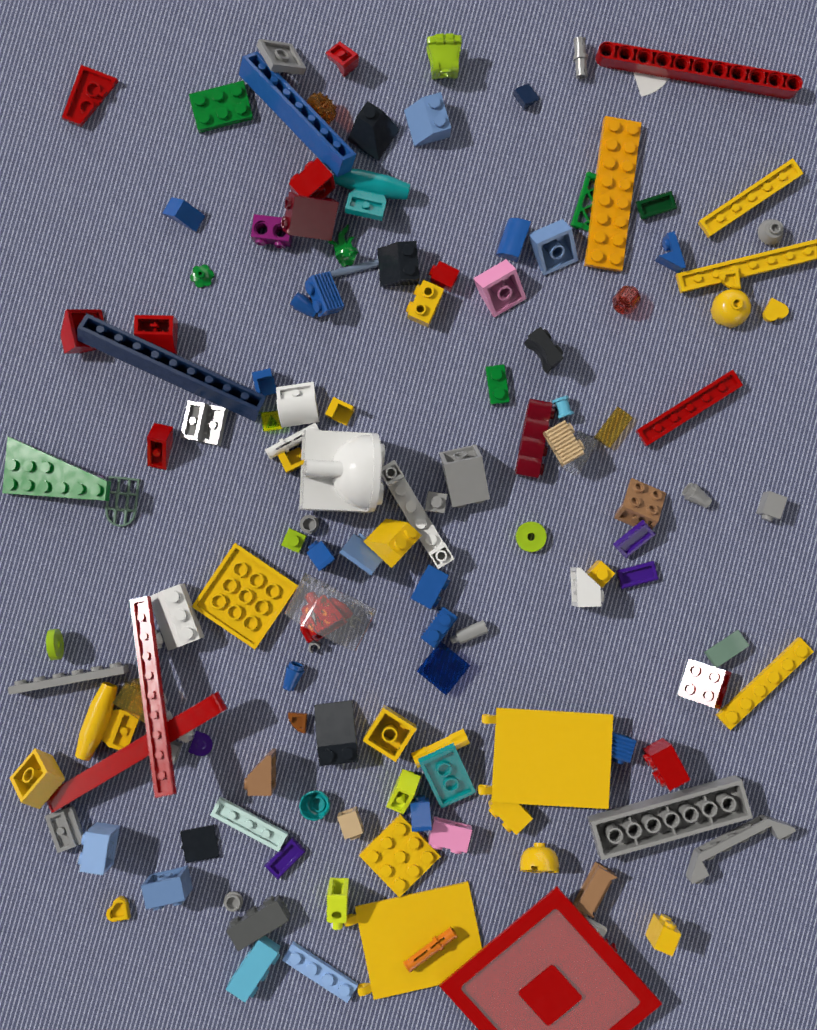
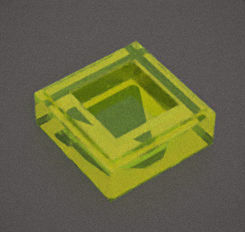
M278 410L261 412L263 432L283 430Z

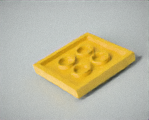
M400 813L359 853V856L400 898L441 857V854L431 847L418 831L412 832V824Z

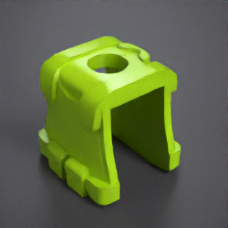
M446 33L427 37L428 46H426V53L430 61L432 79L458 78L459 54L462 44L461 35Z

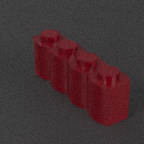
M535 399L528 400L514 475L538 479L539 475H543L544 464H541L542 457H546L548 450L543 433L551 428L549 427V420L553 419L555 408H552L553 403Z

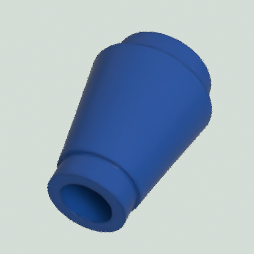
M297 292L290 305L293 306L294 310L313 318L317 313L313 309V302L304 293Z
M290 661L289 665H286L283 685L285 690L294 691V688L305 672L303 664Z

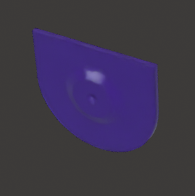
M196 730L188 752L197 756L207 755L213 747L212 739L209 735Z

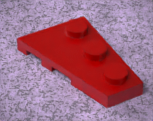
M81 65L62 119L82 127L119 82L118 79Z

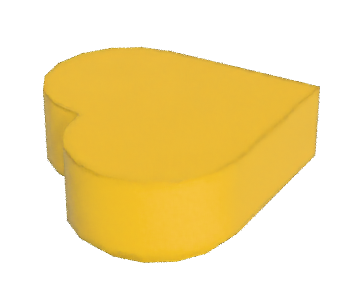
M771 298L762 316L766 322H773L776 319L786 317L789 309L785 304Z
M117 897L113 901L112 906L108 908L106 917L109 921L116 922L131 918L129 902L126 897Z

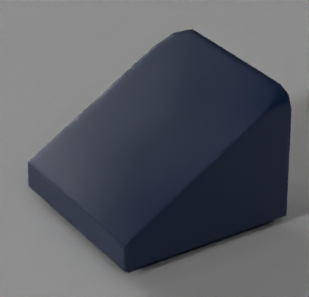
M529 83L514 90L513 95L523 110L539 100V97Z

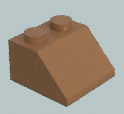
M271 749L245 778L244 789L248 790V796H272L276 788V749Z

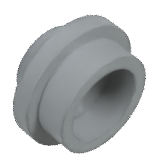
M306 515L300 521V528L303 532L312 534L318 530L319 521L313 515Z
M236 891L227 893L223 901L225 908L231 912L238 911L243 905L242 895Z

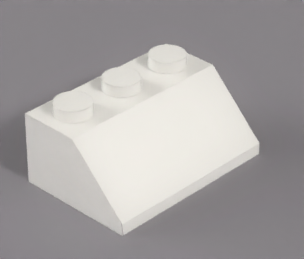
M185 583L149 596L151 597L152 609L168 651L204 637L195 610L191 607L192 602Z

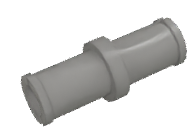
M582 36L573 39L575 52L573 61L575 62L576 79L588 77L586 38H582Z

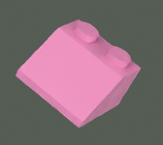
M507 260L500 262L473 278L479 294L493 317L527 299L516 268Z

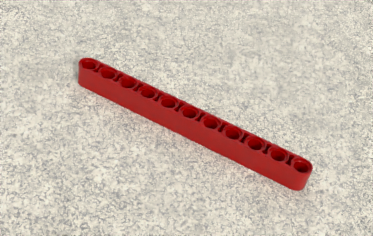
M609 41L600 44L595 56L596 63L602 67L782 99L793 98L803 85L801 77L795 74ZM602 52H606L609 56H604ZM620 56H626L627 59H622ZM639 59H644L646 63L641 62ZM658 62L663 63L664 66H660ZM676 65L681 66L683 69H678Z
M219 692L212 694L167 721L170 743L228 709ZM147 734L60 785L46 802L51 812L57 811L148 757Z

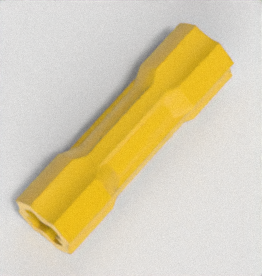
M464 728L427 747L412 752L411 755L417 768L421 767L418 761L419 758L454 743L458 750L470 744Z

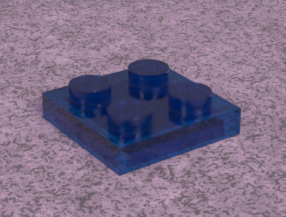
M441 641L416 671L447 695L471 665Z

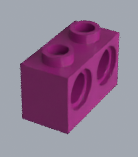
M254 214L251 238L255 244L260 246L272 244L277 248L291 247L292 235L286 233L283 237L277 236V233L283 230L281 227V217ZM261 228L267 229L265 234H258Z

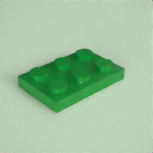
M244 80L189 94L199 133L253 120Z

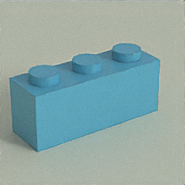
M267 936L256 940L228 982L226 990L243 1002H246L249 997L253 998L259 988L257 984L260 980L262 982L265 980L269 973L267 969L271 964L275 965L279 959L280 945Z

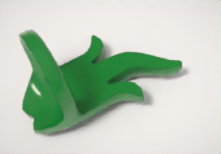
M349 224L338 235V244L334 240L328 241V243L334 246L336 259L342 267L352 266L358 254V249L352 247L351 243L354 237H349L347 243L344 238L349 229Z

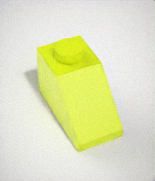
M402 769L386 807L404 815L415 795L421 776L416 775L412 771Z

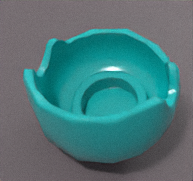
M314 790L302 796L299 809L305 819L317 821L329 813L331 804L329 797L323 791Z

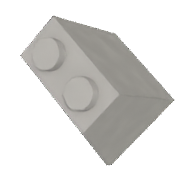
M476 444L439 452L452 507L462 508L470 503L480 504L490 499L483 458Z

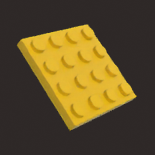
M234 543L191 607L255 650L299 585L239 544Z

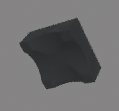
M541 326L527 336L528 339L524 342L528 349L538 355L542 368L546 373L556 367L564 358L562 356V349L558 345L553 344L550 340L552 339L550 333L546 329L543 330Z

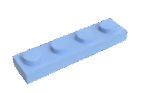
M294 941L282 958L283 962L346 1003H348L358 987L357 982Z

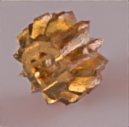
M321 92L318 94L313 93L306 100L328 125L336 117L337 106L332 104L333 100H330L328 95L323 96Z

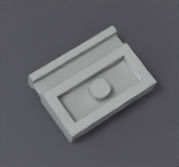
M74 805L45 816L57 853L81 844L84 833Z

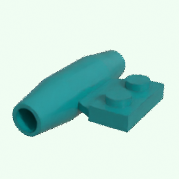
M354 168L339 177L334 175L336 185L352 191L348 195L345 206V213L382 221L387 203L386 199L408 200L411 184L390 175Z

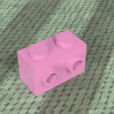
M433 816L432 830L429 833L428 843L435 849L442 850L447 848L455 854L467 853L472 827L468 824Z

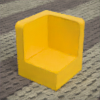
M333 397L325 415L347 426L355 408Z
M300 447L288 453L283 452L278 455L287 474L301 468V465L304 463V459L301 460Z

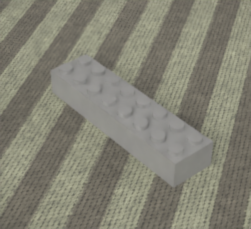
M736 775L587 816L597 854L601 860L753 818L743 781Z

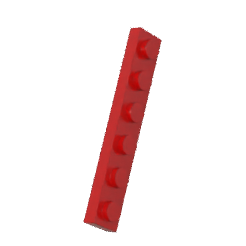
M731 370L635 431L646 447L742 387L743 384L735 371Z

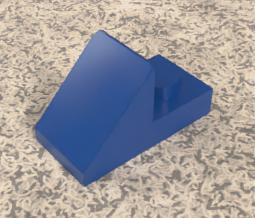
M675 231L669 232L662 241L663 249L667 253L659 255L655 261L676 273H680L686 268Z

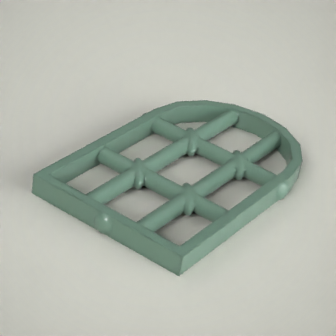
M109 476L108 481L110 482L112 478L118 480L117 490L110 491V494H115L116 496L115 508L109 507V501H106V517L112 525L118 527L127 526L133 522L137 513L140 479ZM121 479L128 480L127 492H120ZM131 480L137 481L136 493H131L130 491ZM119 495H125L126 497L125 509L118 506ZM129 496H135L134 509H129L128 507ZM108 510H113L114 512L113 521L109 517ZM117 511H124V522L122 525L116 524ZM128 512H134L132 519L127 523Z

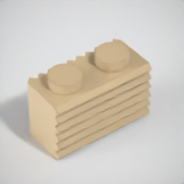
M565 420L543 433L562 467L585 454L583 443L580 439L576 440L573 434L575 433L573 426Z

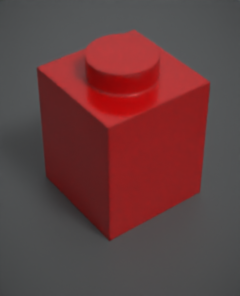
M439 261L437 266L433 265L430 270V282L451 292L460 270Z

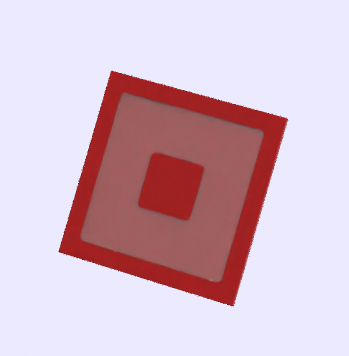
M558 886L439 984V987L478 1030H631L662 1005L657 996Z

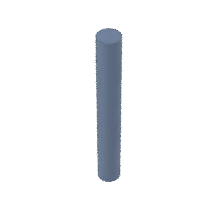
M378 259L331 270L330 272L332 277L335 278L379 267Z

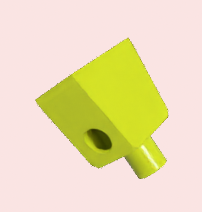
M330 878L327 922L331 923V928L334 930L342 929L343 923L347 922L349 878Z

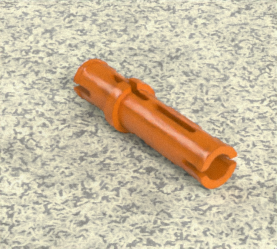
M450 926L439 936L435 935L431 942L403 962L406 969L411 973L439 950L443 951L447 944L458 937L454 929Z

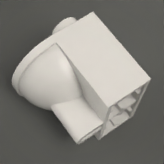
M308 429L302 433L301 460L304 459V463L301 465L299 510L370 513L375 511L377 505H382L384 488L383 482H381V467H383L385 460V445L380 443L378 433Z

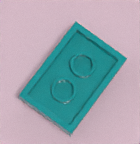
M454 743L418 759L441 809L476 793Z

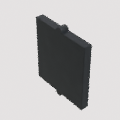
M214 824L180 831L182 839L181 849L184 850L186 863L220 856L217 843L219 839L216 838Z

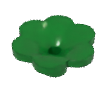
M205 264L195 266L193 273L190 275L191 281L195 282L198 288L203 286L209 287L212 284L211 279L214 278L213 271L209 270V267Z

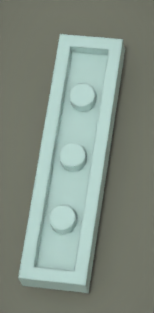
M221 796L210 816L278 852L288 835V832Z

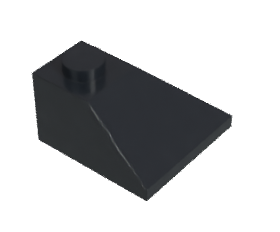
M367 101L357 115L347 141L379 161L399 132V128L384 111Z

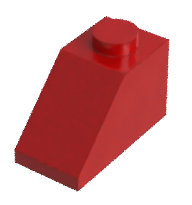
M158 423L153 424L147 436V466L167 469L173 444L172 426Z

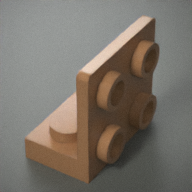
M631 478L624 501L616 511L614 518L633 527L644 520L653 529L659 521L666 493Z

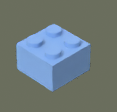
M97 822L86 833L84 832L81 844L84 845L83 852L80 853L78 864L80 865L79 872L104 875L109 870L115 860L120 825Z

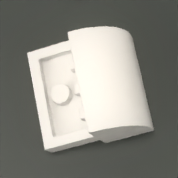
M314 382L276 387L277 409L282 428L320 422Z

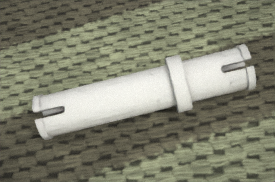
M316 423L285 439H279L280 442L265 449L269 459L271 460L283 452L288 453L289 449L302 443V437L300 436H302L306 429L319 430Z

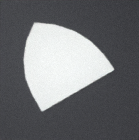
M633 72L641 97L656 92L669 79Z

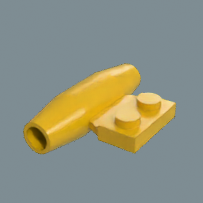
M103 682L90 703L79 732L75 757L81 760L90 761L101 741L108 747L120 750L129 745L141 715L123 708L113 710L118 686L115 684Z

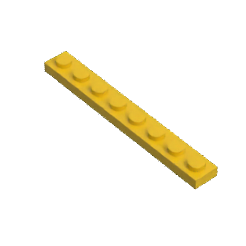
M817 239L677 273L675 276L679 292L684 293L721 284L718 273L722 271L739 270L741 279L817 260Z

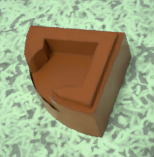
M288 712V719L291 725L298 732L306 734L308 713Z

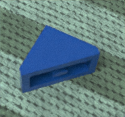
M171 197L162 213L194 232L198 230L205 217L204 214L185 200Z

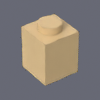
M357 806L338 812L337 818L344 839L350 838V840L361 837L364 827Z

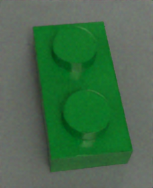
M505 364L485 367L490 405L509 403Z

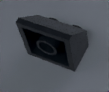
M417 241L395 242L377 249L380 287L418 284Z

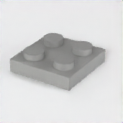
M264 39L258 40L256 46L271 71L304 75L306 67L292 43Z

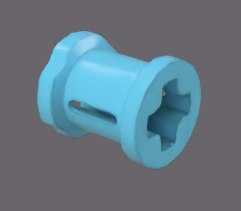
M568 395L552 401L556 405L558 419L574 414L568 402Z

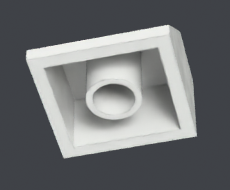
M570 567L572 606L601 607V602H604V591L601 590V587L581 568Z

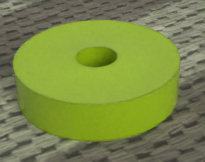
M530 521L519 526L515 539L517 545L522 550L535 552L545 545L547 535L542 525ZM529 533H532L534 535V539L532 541L528 539Z
M50 629L46 635V650L50 660H61L64 654V640L59 629Z

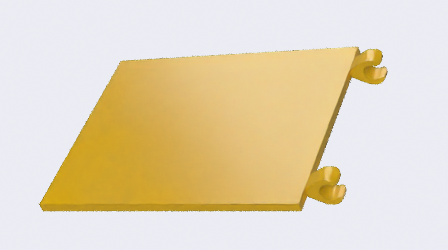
M496 707V715H482V722L484 724H495L492 786L479 784L478 793L480 795H491V802L609 809L613 714Z
M468 881L407 894L400 898L394 897L355 906L356 914H347V922L344 923L346 927L356 923L359 925L370 983L359 984L357 991L359 996L372 993L374 1000L437 986L482 949ZM451 926L458 937L447 944L443 951L439 950L410 973L403 962L431 942L435 935L439 936Z

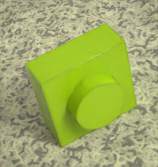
M289 528L281 546L300 553L307 536Z

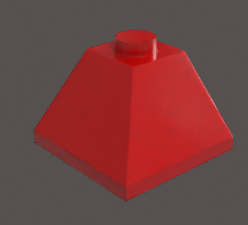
M102 309L65 310L60 334L64 354L85 353L97 350L78 341L77 328L86 313L104 321Z

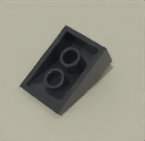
M353 701L315 704L319 766L358 762L359 750Z

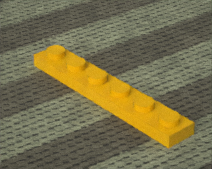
M792 158L699 220L698 224L707 238H709L804 173Z
M797 637L715 716L729 730L733 729L814 651L801 637Z

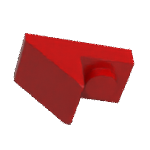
M340 41L325 52L328 59L338 66L343 77L358 67V54Z

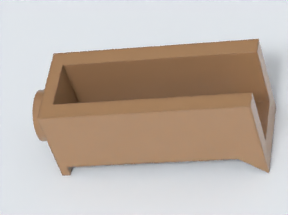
M595 861L573 901L576 908L585 917L589 915L594 918L593 912H596L612 883L611 880L618 878L615 872Z

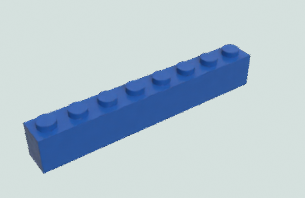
M258 51L242 56L239 76L336 177L350 172L357 154L279 73L269 69Z

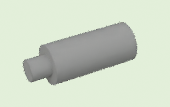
M484 620L456 631V635L450 637L452 644L459 642L461 645L489 632Z

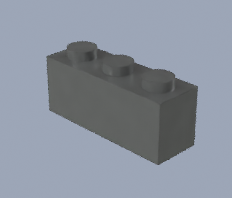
M280 895L276 897L270 896L263 901L261 906H253L248 909L246 915L241 918L240 916L233 918L229 922L226 932L237 951H240L288 922L291 914Z

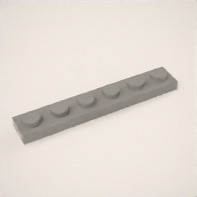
M121 662L109 664L110 667L104 669L100 665L91 667V671L84 672L83 669L73 670L71 675H65L62 672L52 674L53 678L46 679L45 676L35 677L33 682H26V679L14 681V685L8 687V693L11 695L125 674L129 672L128 664L122 665Z

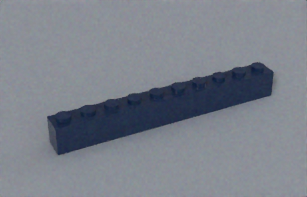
M87 313L77 328L78 341L249 420L256 422L264 407L266 396Z

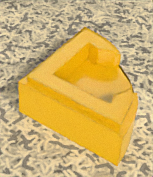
M739 270L718 273L720 281L727 288L741 289Z

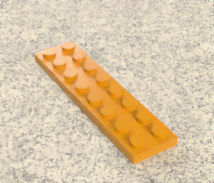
M609 116L603 118L584 262L586 267L616 272L623 270L642 122Z

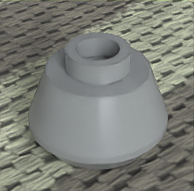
M767 219L758 227V237L765 244L774 245L783 237L784 228L778 220Z

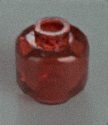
M623 286L612 299L613 308L619 314H631L640 304L641 296L637 288Z

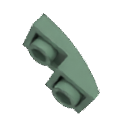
M736 630L704 653L713 666L717 668L746 649L749 644L740 631Z

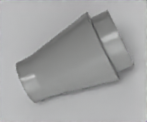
M689 483L682 492L685 500L707 508L712 502V499L697 484Z

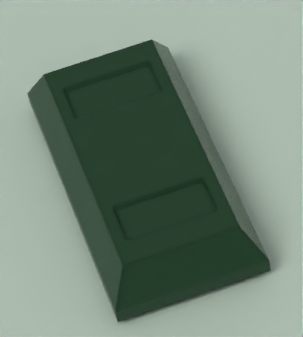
M672 191L635 202L641 220L677 209Z

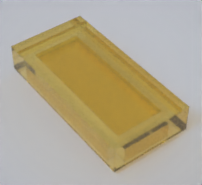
M617 406L594 438L607 448H610L633 417Z

